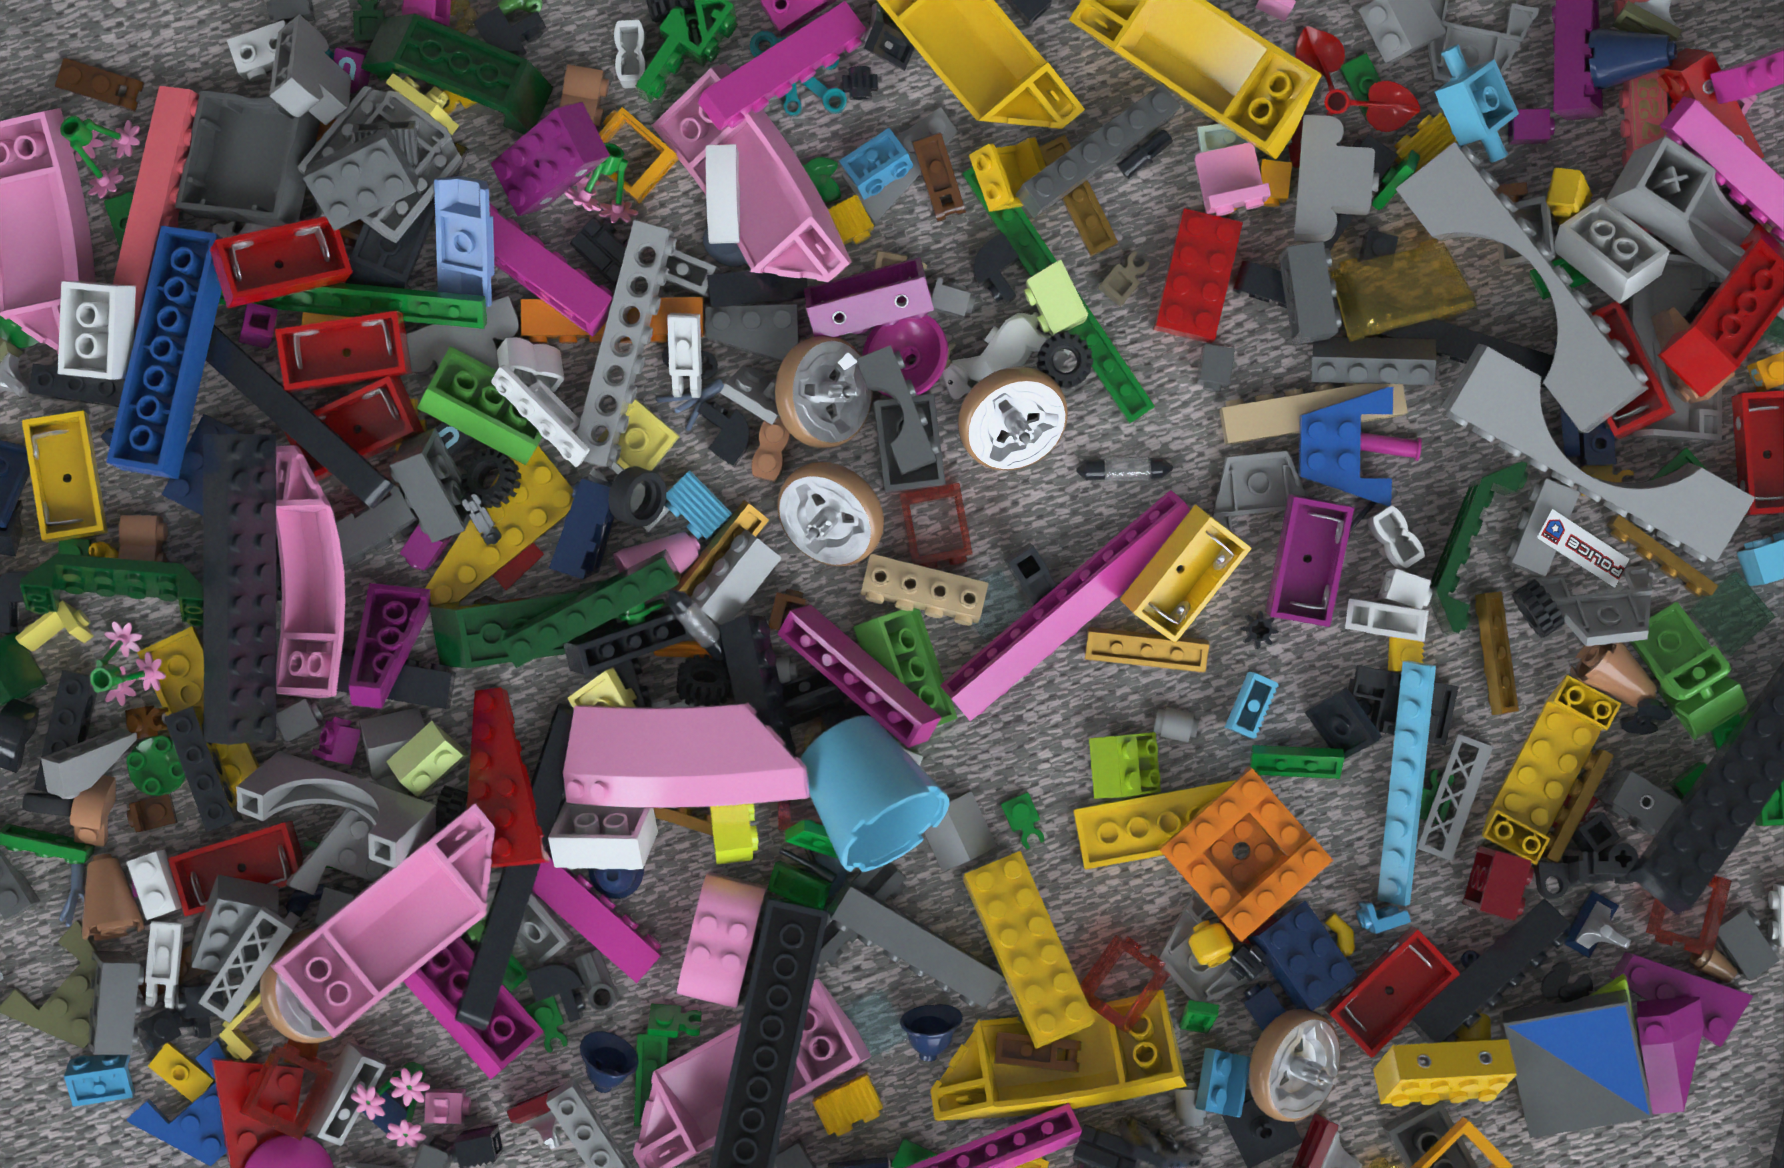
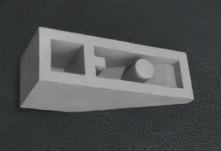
M116 728L42 757L41 761L47 792L60 796L62 799H71L79 796L81 791L91 788L137 740V734L130 733L122 728Z

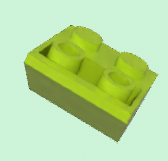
M1156 732L1089 738L1094 799L1121 798L1161 792Z

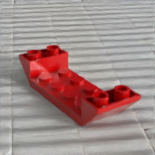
M1760 223L1753 227L1741 243L1740 247L1745 253L1689 328L1674 333L1657 355L1699 397L1707 394L1738 369L1784 306V247Z

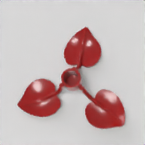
M1306 26L1297 41L1295 58L1321 74L1320 79L1323 76L1325 77L1330 91L1324 100L1325 107L1328 110L1326 116L1342 114L1348 110L1349 106L1369 107L1366 113L1369 124L1378 131L1392 132L1403 127L1420 112L1421 107L1416 97L1407 88L1393 81H1380L1373 84L1368 92L1369 101L1350 100L1349 95L1345 91L1334 88L1329 74L1338 71L1344 63L1345 49L1343 44L1337 37L1328 32L1311 26ZM1303 117L1291 138L1292 143L1288 145L1290 162L1292 167L1295 168L1300 167Z

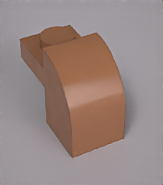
M102 775L91 788L81 791L80 795L74 798L70 817V825L74 826V842L105 847L108 841V815L116 799V777Z

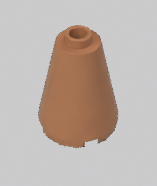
M1623 642L1594 646L1584 645L1575 657L1582 658L1577 667L1574 668L1571 665L1570 674L1573 678L1632 707L1637 708L1638 702L1643 699L1656 698L1655 683Z
M111 854L94 856L93 861L87 864L82 938L88 940L89 935H94V941L109 940L129 936L126 932L127 929L136 927L137 933L145 929L143 918L119 860L112 858Z

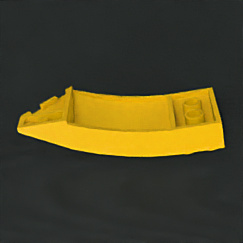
M876 0L933 71L977 121L1063 129L1085 110L1051 65L1040 55L994 0Z
M1081 0L1068 19L1075 26L1160 85L1163 83L1176 96L1248 143H1252L1256 148L1275 160L1294 135L1321 77L1318 71L1272 44L1206 0Z
M1162 989L1106 1003L1090 1005V1010L1095 1019L1093 1024L1060 1038L1082 1042L1081 1051H1078L1077 1062L1080 1063L1079 1073L994 1064L997 1032L1029 1035L1026 1026L1017 1020L1018 1017L992 1020L979 1019L966 1043L959 1047L948 1063L949 1067L930 1089L935 1120L1004 1118L1042 1114L1070 1103L1072 1109H1078L1186 1087L1182 1059L1165 991ZM1057 1049L1056 1060L1065 1061L1066 1050Z

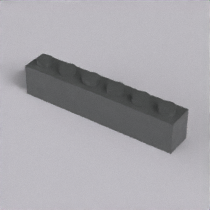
M1162 83L1025 182L1016 193V196L1031 216L1036 218L1169 121L1181 106Z
M848 880L845 881L829 907V915L833 919L831 923L844 932H847L848 929L853 930L859 934L857 939L870 947H873L874 944L884 949L882 953L895 962H898L900 959L910 964L908 968L921 977L928 974L935 979L933 982L935 985L946 992H949L951 989L960 993L959 998L972 1007H975L977 1003L986 1008L1004 979V976L997 968Z

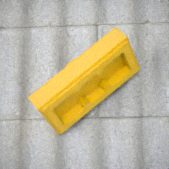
M171 1042L165 1044L148 1065L151 1070L191 1102L195 1101L215 1081L209 1073Z

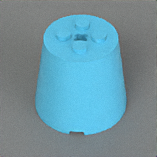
M859 716L837 724L819 736L800 758L807 768L810 797L840 863L848 871L859 867L864 872L896 860L924 840L921 834L931 825L932 827H937L947 813L949 798L945 792L873 717Z

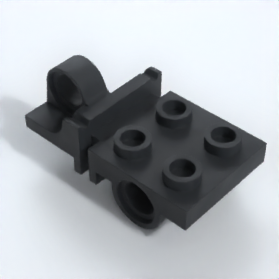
M1357 665L1354 679L1350 678L1348 690L1352 695L1374 699L1375 703L1371 722L1379 732L1395 735L1401 674ZM1434 681L1428 743L1446 746L1458 686Z
M1619 843L1608 846L1599 853L1580 852L1579 856H1563V863H1538L1537 865L1532 864L1531 867L1534 868L1539 894L1546 899H1556L1565 895L1569 886L1585 883L1599 884L1608 881H1614L1615 884H1632L1636 882L1627 874L1638 861L1639 856L1636 849L1630 844ZM1550 876L1557 879L1558 886L1560 887L1555 894L1550 893L1546 888V881Z

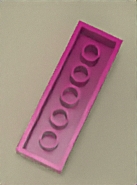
M459 936L403 982L491 1080L544 1031L503 985H501L486 1030L455 1021L457 1007L475 955Z

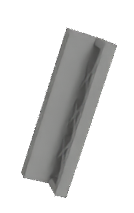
M1457 734L1417 849L1452 861L1493 746ZM1462 742L1477 747L1473 761L1465 765L1462 764L1458 756ZM1456 760L1459 765V768L1452 770L1454 762ZM1471 766L1467 775L1465 768ZM1461 770L1465 783L1462 790L1453 794L1447 782L1450 775ZM1446 788L1449 796L1441 799ZM1460 795L1457 803L1454 797ZM1451 799L1455 807L1454 814L1451 819L1442 823L1437 809L1439 804ZM1436 817L1439 824L1431 828ZM1450 823L1449 828L1446 831L1444 826ZM1438 828H1441L1445 836L1441 850L1425 845L1428 834Z
M263 906L199 1001V1004L230 1023L301 918L290 912L283 919ZM263 918L278 927L275 934L262 936L259 923ZM253 932H254L255 937H254V938H250L251 935H252ZM257 943L260 953L259 958L246 960L243 947ZM249 965H253V967H252L251 970L249 971L248 966H249ZM242 967L244 980L231 983L228 970L230 968ZM226 990L229 1003L225 1008L210 999L213 992Z

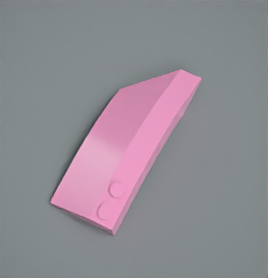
M727 64L711 67L651 126L667 146L677 154L680 162L688 170L705 195L706 145L736 144L739 151L740 243H737L751 269L750 272H765L777 274L778 276L804 277L830 282L851 263V259L825 203L799 159L763 109L757 113H754L753 110L744 115L746 117L744 121L732 129L730 126L725 127L721 131L717 129L698 101L705 89L733 71Z
M61 108L0 121V316L10 319L21 326L22 331L40 343L45 342L58 351V355L61 281L96 282L90 228L80 177L70 141L63 137L60 132L64 121Z
M294 445L276 446V534L282 590L281 631L276 663V693L307 698L334 697L337 692L345 618V581L340 539L332 507L300 448Z
M749 703L700 707H615L577 705L574 707L563 770L567 803L619 807H702L803 799L810 797L806 765L798 757L795 759L783 747L786 743L769 725L765 727L755 716L756 711Z
M476 804L472 805L420 845L397 868L392 867L271 965L289 989L332 1038H335L408 976L486 916L487 890L490 880L491 851L495 827Z
M819 979L814 980L787 1105L872 1057L858 1030ZM741 1023L663 1067L654 1070L649 1100H646L640 1123L642 1127L639 1139L635 1143L633 1156L640 1168H673L715 1145Z

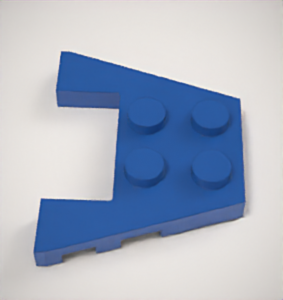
M1385 387L1300 415L1299 476L1385 506H1391L1392 478H1360L1361 415H1393V387Z
M218 1038L195 1058L214 1079L215 1074L211 1058L227 1059L223 1045ZM216 1082L172 1121L149 1098L126 1119L130 1124L209 1166H212L226 1153Z

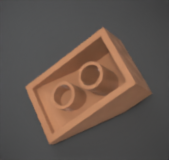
M1674 307L1657 312L1651 317L1661 350L1674 333L1688 329L1690 326ZM1666 365L1670 382L1676 387L1674 393L1683 402H1689L1690 404L1710 399L1735 375L1734 372L1731 373L1707 394L1699 397Z

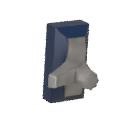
M1590 890L1571 923L1568 933L1570 938L1564 945L1587 958L1591 957L1598 942L1612 943L1627 949L1631 940L1617 930L1611 922L1619 905Z

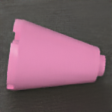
M681 532L621 549L614 553L613 557L620 573L666 549L679 573L682 574L699 557L698 551L701 550V547L693 534L688 536L686 532ZM655 597L645 601V604L652 601Z

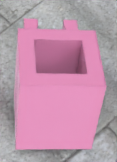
M429 1089L425 1092L424 1123L462 1124L465 1121V1116H470L471 1097H466V1089Z

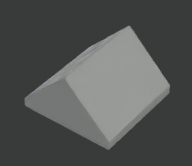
M1547 196L1515 202L1514 204L1518 210L1514 214L1518 219L1522 217L1528 221L1537 233L1533 236L1536 242L1540 241L1542 244L1544 243L1555 256L1550 208L1546 203ZM1497 242L1500 267L1531 264L1512 247Z
M419 707L359 721L372 780L395 775L386 761L425 727Z
M972 791L949 801L947 813L937 827H932L931 825L924 832L942 872L971 861L997 846Z
M532 892L516 941L533 962L540 967L572 940L574 935L548 904Z

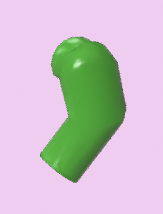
M501 0L497 4L504 16L516 9L532 14L536 11L539 13L543 2L542 0Z

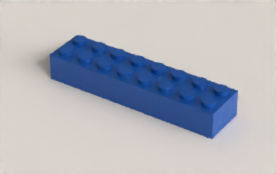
M161 226L106 463L121 470L173 479L179 478L222 291L210 253V248L214 241L223 238L217 233Z

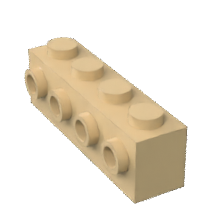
M870 554L860 595L866 596V600L873 603L883 604L884 601L896 603L895 607L901 610L913 611V608L924 610L925 615L930 617L942 618L945 615L955 618L954 621L958 624L971 626L972 622L978 624L989 583Z

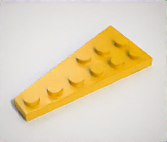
M539 445L526 465L509 457L518 465L519 470L517 471L521 473V479H516V481L521 483L520 488L514 487L513 489L517 493L516 496L512 497L509 495L507 498L510 502L508 504L501 502V507L499 508L493 505L492 508L485 506L495 523L493 527L496 526L501 533V539L494 545H487L481 537L483 532H478L470 518L465 531L460 533L425 588L430 589L431 603L433 605L462 601L566 517L574 500L572 498L573 487ZM498 474V476L496 477V479H495V481L493 482V484L491 485V487L497 482V480H498V478H499V474Z

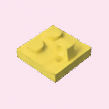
M393 73L386 81V84L395 92L403 95L446 127L449 134L453 135L459 127L442 110L449 97L436 86L427 92L426 95H423L418 91L421 87L407 76L402 80Z
M635 398L633 404L629 403L626 415L629 416V423L626 432L621 433L618 445H621V453L617 464L623 469L638 466L652 471L680 435ZM607 428L597 439L599 442H604L608 438Z
M614 668L604 671L568 697L573 709L577 705L635 707L632 701L637 699L632 688L625 689Z

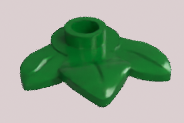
M816 157L806 165L802 164L824 203L833 202L841 198V192L837 183L830 177L838 167L836 161L830 158Z
M664 599L655 600L647 605L643 602L612 619L627 620V624L645 621V616L651 611L665 605Z

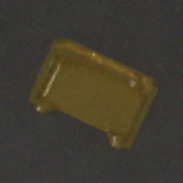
M1435 238L1419 243L1420 248L1358 262L1357 257L1339 262L1340 268L1330 272L1336 284V296L1349 342L1364 339L1367 335L1380 334L1391 329L1432 319L1450 318L1477 307L1472 289L1444 242L1438 243V240Z

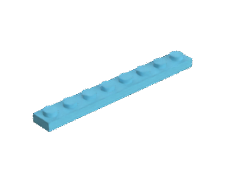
M1409 660L1403 661L1377 897V900L1401 906L1410 905L1436 671V665Z

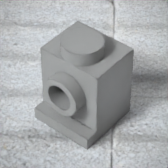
M938 277L932 295L933 311L964 320L965 313L972 314L976 296L966 292L967 287L957 283L949 282V285L945 286L943 285L944 279Z

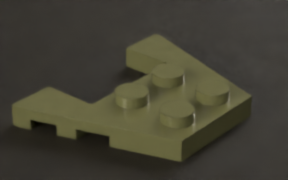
M77 920L58 942L81 962L79 966L41 1008L17 988L0 1005V1013L84 1049L89 1045L90 1008H93L94 999L91 979L96 978L97 961L92 960V951H97L90 938L88 940L82 938V923Z

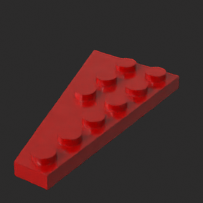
M501 687L476 690L474 694L467 809L476 804L495 827L491 851V868L547 863L550 860L548 852L544 851L541 839L544 836L541 826L537 823L535 815L536 804L526 765L522 763L520 755L522 748L520 741L516 739L513 727L515 720L508 692Z
M211 1058L230 1168H245L249 1157L261 1144L273 1137L294 1133L304 1072L303 1067Z

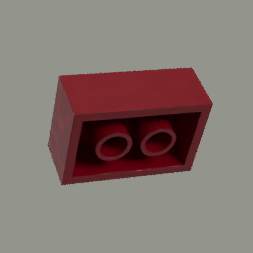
M1478 846L1462 904L1482 912L1516 921L1517 915H1521L1525 907L1526 899L1522 897L1525 885L1529 886L1533 878L1534 868L1531 867L1532 861Z

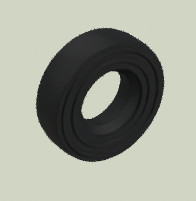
M27 793L23 797L22 809L33 813L71 816L74 798L62 799L60 796L52 794Z

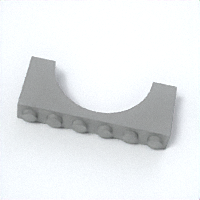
M282 751L275 753L237 786V812L262 821L276 812L304 804L338 805L363 814L375 826L369 833V859L393 868H397L436 830V805Z

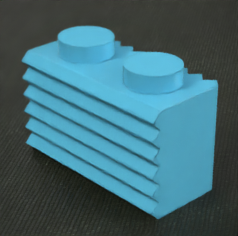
M688 471L666 493V498L669 501L665 506L677 518L682 514L690 522L686 527L697 539L704 536L708 540L732 516V513L691 471Z
M1248 672L1224 728L1247 738H1257L1256 733L1260 732L1258 727L1262 726L1263 716L1267 715L1266 710L1269 709L1268 705L1272 704L1270 699L1274 698L1273 693H1276L1275 688L1279 687L1278 683L1254 672Z

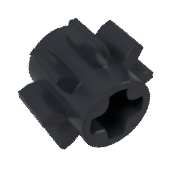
M868 66L848 68V75H842L843 92H849L850 100L862 101L872 99V91H878V74H871V67Z
M1262 611L1258 612L1257 619L1255 620L1250 615H1246L1245 618L1249 622L1247 627H1239V630L1246 631L1247 634L1243 642L1255 641V649L1260 648L1261 641H1264L1269 646L1272 645L1269 637L1271 634L1278 633V630L1272 629L1271 623L1275 620L1274 617L1265 620L1263 619ZM1258 622H1261V627L1266 628V634H1261L1258 639L1257 633L1252 632V627L1257 626Z
M1243 944L1231 955L1229 961L1233 964V967L1229 972L1238 981L1246 977L1251 982L1265 969L1266 965L1262 962V958L1266 954L1256 944L1250 948Z

